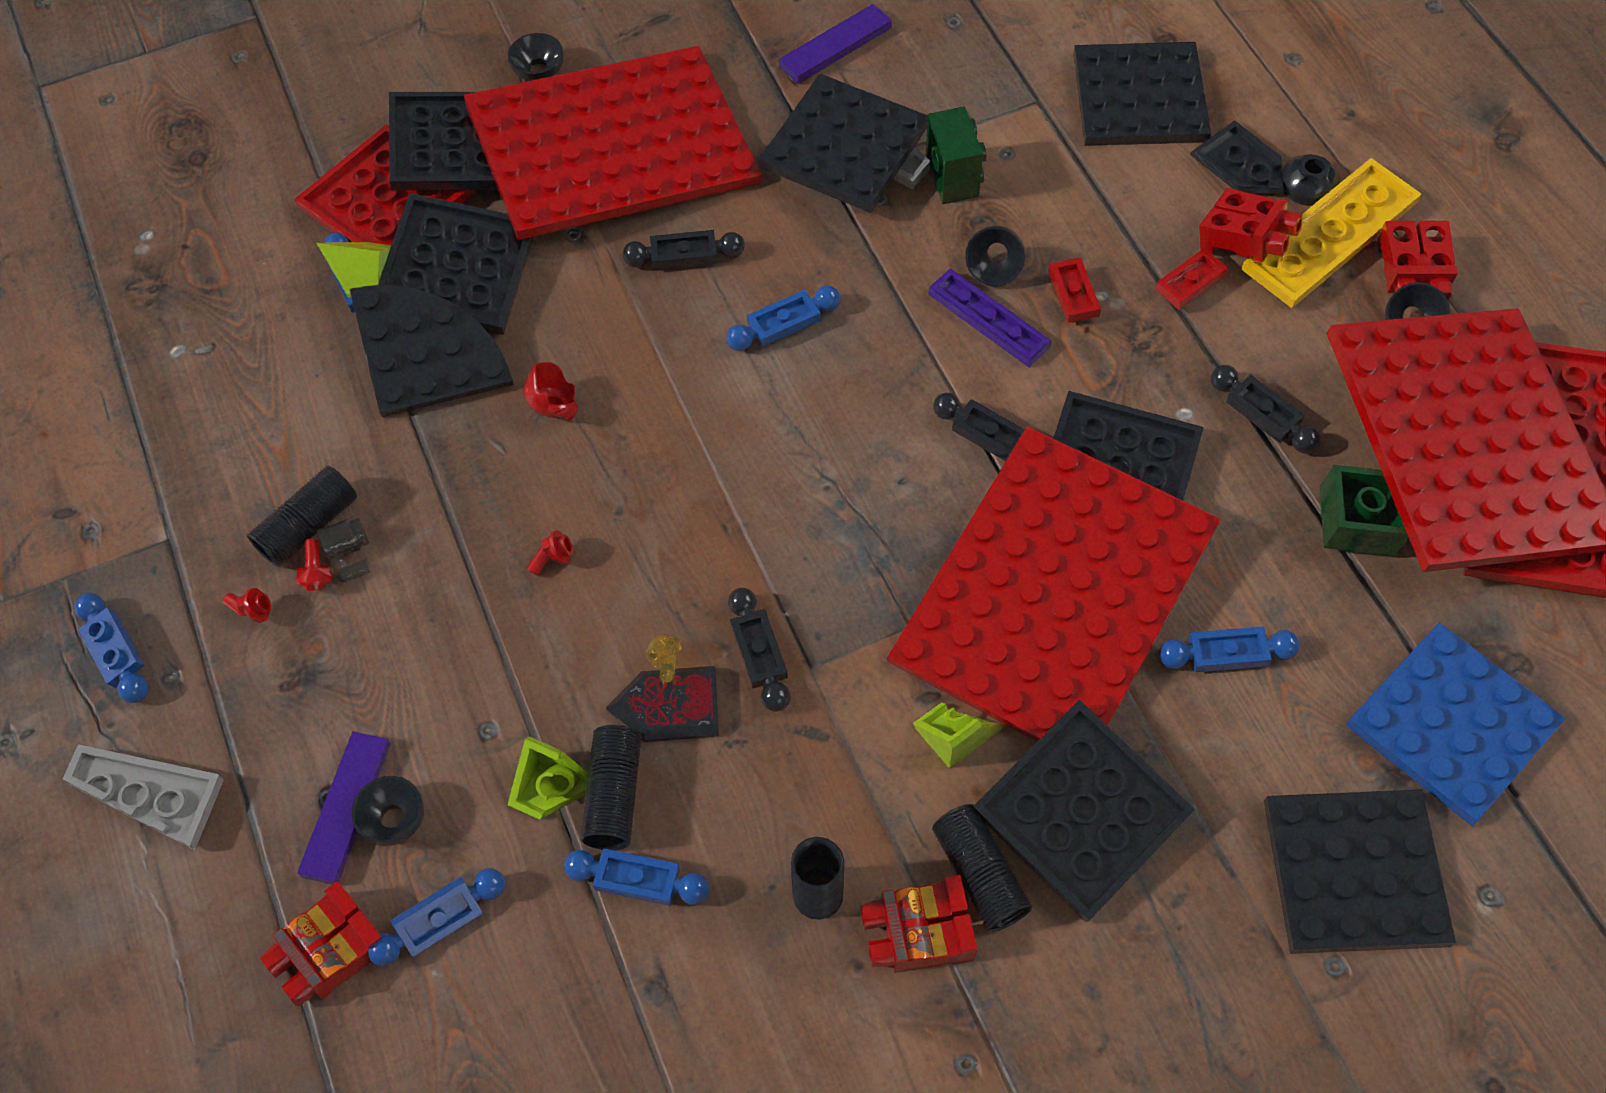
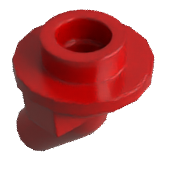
M559 530L552 531L549 537L542 540V547L526 569L538 576L550 558L562 565L569 563L570 555L573 553L570 538L567 535H563Z
M308 539L305 541V566L297 568L296 583L304 586V589L307 591L321 590L326 588V583L333 580L329 565H320L319 541L317 539Z
M257 588L248 589L245 595L241 597L234 593H228L223 598V604L240 616H248L257 623L265 622L269 618L271 611L270 599Z

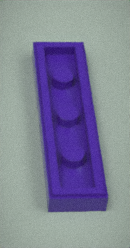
M872 4L779 59V67L798 84L891 29L892 20Z
M951 268L929 287V296L1027 367L1035 363L1051 347V340Z
M352 731L297 874L300 877L327 884L339 882L357 835V830L351 816L353 802L359 791L367 783L379 777L391 745L388 739Z

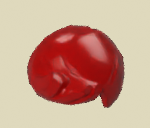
M540 362L535 364L527 377L523 389V395L529 407L539 415L548 418L564 417L565 420L571 421L578 411V405L574 399L575 385L567 382L562 369L555 363Z

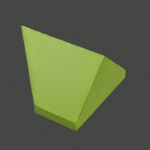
M369 242L316 243L348 298H351V288L378 285L391 245Z
M943 702L913 723L915 729L949 769L1007 726L957 712L955 708L948 709Z
M528 736L524 740L507 805L541 820L586 795L588 772L563 751Z

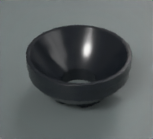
M544 33L524 35L513 42L508 50V61L513 72L520 78L529 81L555 75L560 70L564 60L560 42L555 37ZM537 64L547 66L545 70L539 72L530 70L531 67Z
M1304 154L1290 159L1281 172L1283 193L1292 201L1307 206H1313L1339 184L1340 179L1336 167L1329 160L1313 154ZM1315 164L1322 169V172L1318 174L1310 173L1305 169V166Z
M997 225L988 226L974 234L968 242L965 252V260L969 272L980 283L988 286H1002L1013 281L1022 271L1026 256L1021 238L1011 229ZM1000 243L1006 247L1007 257L1004 260L995 261L989 256L988 250L992 244Z
M1421 282L1409 283L1399 288L1389 298L1385 309V320L1403 319L1404 312L1409 307L1420 309L1423 317L1450 314V307L1445 295L1435 286Z
M383 776L367 783L359 791L352 805L351 816L357 832L364 839L379 846H393L406 841L417 831L424 816V804L417 787L409 780L398 776ZM393 808L402 810L404 817L399 825L393 828L383 825L382 819L387 811Z

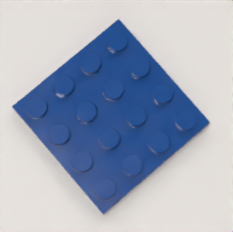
M1439 622L1346 723V726L1469 825L1473 826L1566 718Z

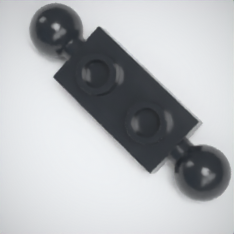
M714 230L650 236L651 246L649 247L637 241L628 243L623 249L622 256L625 263L631 267H640L647 260L652 259L653 270L718 263L717 253L722 252L723 255L729 258L741 255L745 248V242L743 237L736 232L725 233L720 240H715Z
M1220 365L1213 370L1211 374L1213 387L1221 392L1231 391L1226 403L1273 439L1281 443L1289 435L1292 438L1294 448L1303 454H1309L1318 449L1321 443L1319 432L1311 426H1299L1305 417L1303 413L1252 375H1249L1241 382L1239 381L1237 370L1230 365Z
M946 392L938 395L933 403L934 412L939 418L943 420L956 419L953 423L952 431L1004 461L1007 460L1025 430L972 399L965 408L961 407L958 397L952 393Z
M737 588L729 595L728 606L732 613L740 617L730 619V623L753 689L764 686L761 693V701L766 709L773 712L782 711L789 705L791 694L788 687L778 681L787 679L788 672L766 610L754 612L757 605L755 594L748 588Z

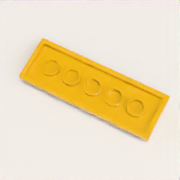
M1370 158L1302 214V230L1297 237L1289 235V247L1283 257L1268 254L1262 263L1253 261V256L1244 261L1241 270L1290 308H1293L1377 238L1385 221H1397L1415 206L1422 194Z

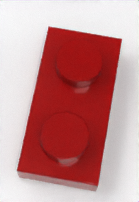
M1203 248L1157 281L1155 290L1180 310L1225 277L1228 267Z
M1081 257L1050 263L1048 273L1067 323L1099 317L1101 307Z

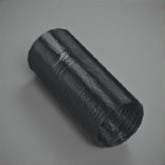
M325 466L307 484H304L301 489L299 488V491L293 493L291 498L285 500L281 507H277L274 513L269 514V517L266 516V519L261 521V524H258V526L253 528V531L247 533V538L267 561L275 567H280V565L285 563V560L291 558L293 553L299 551L302 545H305L306 540L315 537V534H318L320 529L323 530V527H326L328 522L331 523V520H334L336 515L339 516V513L347 509L349 504L355 502L357 493L341 473L331 466Z
M614 724L603 725L593 731L580 838L589 847L601 850L603 848L620 850L628 847L631 843L637 772L642 735L631 727Z
M965 804L942 815L933 824L932 831H934L935 837L938 838L937 841H939L945 855L949 858L950 865H953L952 868H954L956 875H961L964 889L967 890L966 893L969 894L971 903H974L975 910H978L979 917H982L983 924H986L987 931H1000L1024 918L1031 911L1033 905L1028 901L1029 898L1024 894L1025 891L1020 887L1021 884L1016 880L1017 877L1012 873L1010 865H1007L1008 862L1005 861V856H1003L1001 849H999L995 839H993L987 825H985L981 816L973 808L974 804Z
M816 836L805 839L797 845L791 857L794 904L801 914L810 919L821 920L831 917L838 911L843 901L845 860L838 845L828 838ZM818 873L825 874L833 880L826 884L813 885L805 882L803 879Z

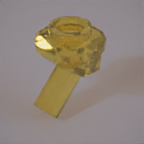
M662 634L653 638L648 643L649 648L645 651V655L653 666H661L660 679L663 682H671L675 676V655L682 649L678 637H669L668 634Z

